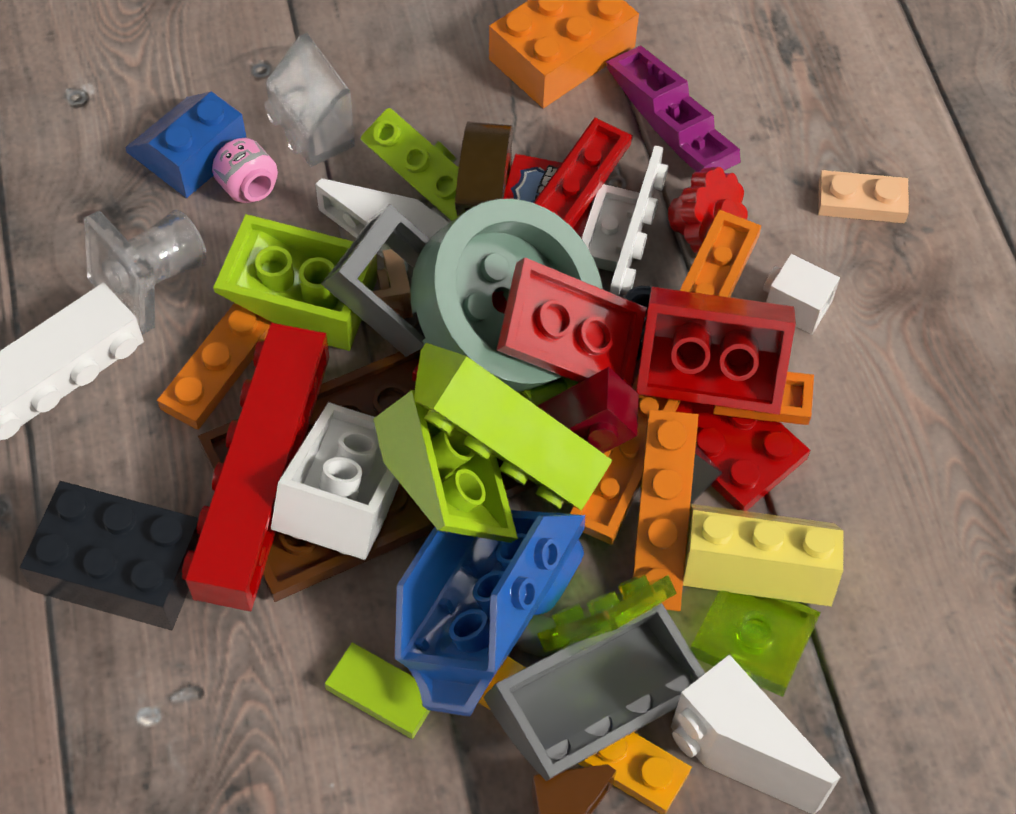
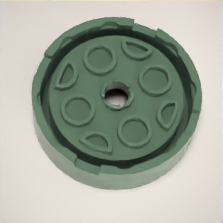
M497 199L481 203L469 209L429 239L423 247L413 270L410 290L412 313L417 312L419 323L425 339L422 340L424 345L429 343L465 355L516 392L521 393L524 390L540 387L563 376L497 351L504 314L497 311L493 306L491 299L493 291H503V296L508 301L516 262L525 257L600 289L603 288L593 256L581 237L568 223L552 211L535 203L518 199Z

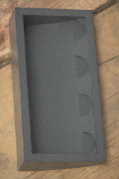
M659 599L496 683L483 698L513 744L532 767L547 781L675 710L681 692L703 676L705 672Z

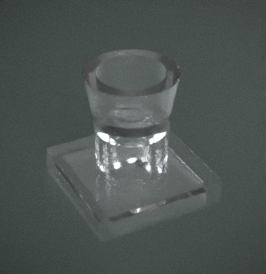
M100 210L84 218L88 280L95 287L103 282L136 317L142 335L154 329L155 284L180 273L206 265L207 252L198 229L187 215L179 210H173L155 225L128 241Z

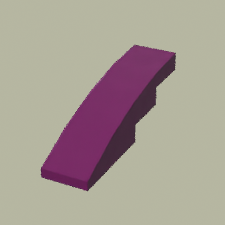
M640 45L606 61L607 69L629 100L659 136L692 169L697 172L703 168L721 167L725 171L741 163L740 148L715 129L714 115L689 96L688 81Z

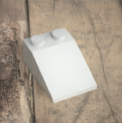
M328 402L278 482L271 524L272 530L336 550L342 554L366 560L381 531L399 485V481L383 463L373 420L375 417Z
M730 655L681 692L671 728L674 731L672 733L674 741L688 757L696 756L705 767L810 814H815L822 808L841 777Z

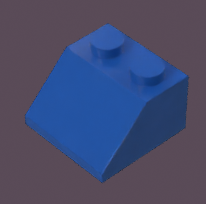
M211 91L186 97L125 148L126 152L185 198H188L214 176L212 166L218 151L226 143L234 139L247 137L242 113Z

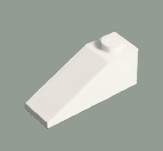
M322 178L315 184L319 210L356 238L371 218L389 204L429 239L449 224L448 219L442 212L435 208H428L418 199ZM384 243L377 254L383 258V250L391 248ZM404 260L407 276L412 279L414 268Z

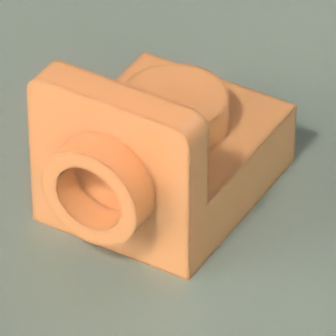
M392 249L383 250L384 269L377 270L380 290L372 292L403 319L413 317L410 286L404 260Z

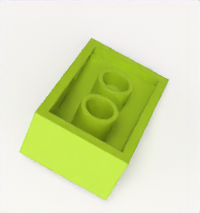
M245 214L214 284L215 293L273 323L326 333L328 346L350 351L362 321L358 315L321 285L354 241ZM377 253L358 277V280L371 291H373L378 279Z
M414 390L408 392L373 419L383 463L437 530L508 543L518 539L497 457L491 454L489 459L486 460L462 445L466 438L465 435L456 429L447 434L426 421L424 417L428 410L413 400Z

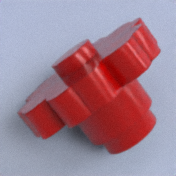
M721 167L703 168L692 174L691 187L685 188L679 197L671 201L668 209L669 224L675 232L684 235L685 240L690 244L695 254L699 252L719 210L747 220L748 211L742 204L744 189L738 182L734 173H725Z

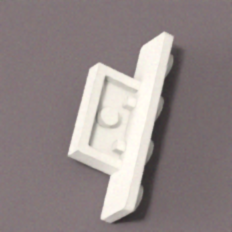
M654 146L640 193L605 184L602 185L596 194L582 236V240L593 256L597 268L615 272L610 293L620 297L622 294L626 295L633 288L636 269L630 268L633 258L638 260L642 258L647 234L641 233L644 223L652 225L658 199L652 198L654 189L662 191L666 180L668 165L661 163L663 147Z

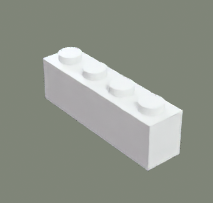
M104 282L0 351V440L12 437L23 424L39 413L47 412L54 408L61 398L77 387L92 382L99 372L118 359L128 357L136 350L137 346L144 342L136 317Z

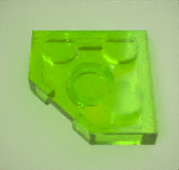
M642 574L618 585L620 593L616 594L615 591L609 592L587 603L588 607L582 609L580 603H577L554 613L552 618L555 624L537 633L544 651L548 652L616 630L677 593L669 575L648 581L646 574Z

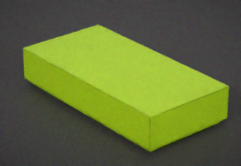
M353 642L325 682L327 691L412 740L431 711L422 706L421 694L413 676Z

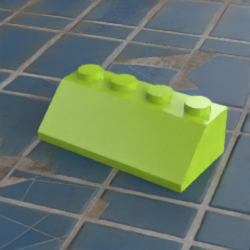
M425 343L421 349L413 400L428 410L424 419L447 434L456 429L465 435L466 438L462 443L463 446L486 460L492 454L503 461L499 468L501 472L522 485H525L528 479L538 485L539 488L535 495L550 505L561 509L562 505L566 503L582 511L613 460L469 357L429 343Z

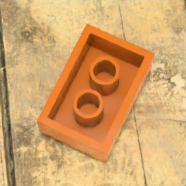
M528 0L489 25V60L544 109L607 66L606 61L635 47L639 13L624 0Z

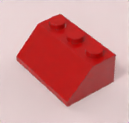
M652 287L636 392L640 395L780 415L796 325L794 306Z

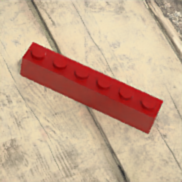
M271 322L265 340L259 339L256 344L253 364L256 369L252 380L246 379L243 383L240 394V406L243 408L239 420H232L226 436V447L229 450L225 462H218L212 478V490L215 492L210 506L204 505L201 509L197 523V533L200 537L195 551L189 550L183 563L182 579L186 580L193 600L249 612L252 611L276 533L275 530L271 529L278 482L304 442L330 358L326 333Z

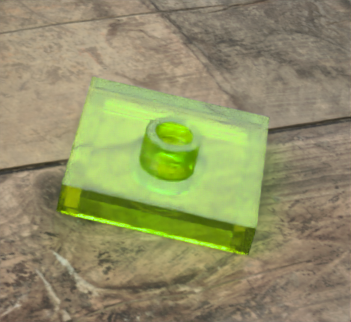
M722 590L718 592L690 649L696 659L712 666L717 665L730 655L759 687L784 697L821 612L795 601L731 593L730 591Z

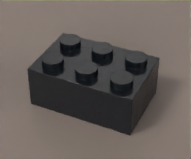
M59 481L20 565V570L35 593L172 631L189 591L186 580L182 579V568L187 552L189 550L195 551L200 537L197 533L198 518Z

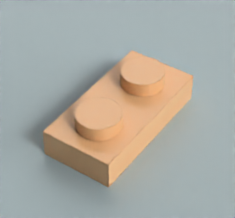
M821 171L818 191V215L895 223L906 222L909 214L908 178Z

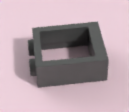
M389 204L371 218L321 285L407 357L424 346L422 340L425 339L419 320L412 327L358 280V277L384 243L414 268L423 247L429 241V238Z

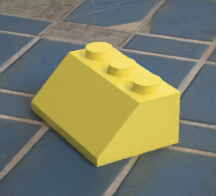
M690 504L683 586L832 607L843 573V530L836 524Z

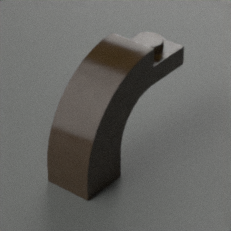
M467 122L462 141L456 186L455 209L457 216H461L469 209L481 203L504 199L506 178L510 174L512 167L513 125Z

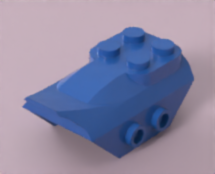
M511 510L518 537L512 543L439 531L436 527L433 528L397 584L395 659L406 666L412 673L421 694L423 707L431 711L471 716L491 680L517 643L532 617L550 611L563 595L584 555L579 537L585 529L586 515Z

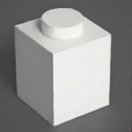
M791 254L782 269L775 266L770 272L763 287V290L769 293L766 302L794 306L795 326L813 334L833 301L840 277Z

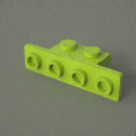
M387 108L361 135L362 142L452 222L459 217L455 209L459 167L454 162L457 158L441 142L437 141L435 145H432L394 110Z

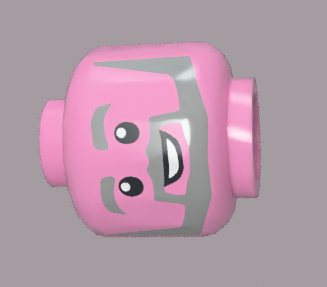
M238 138L226 143L216 154L212 166L215 180L233 200L240 203H252L266 198L273 190L278 175L274 160L256 141L249 138Z

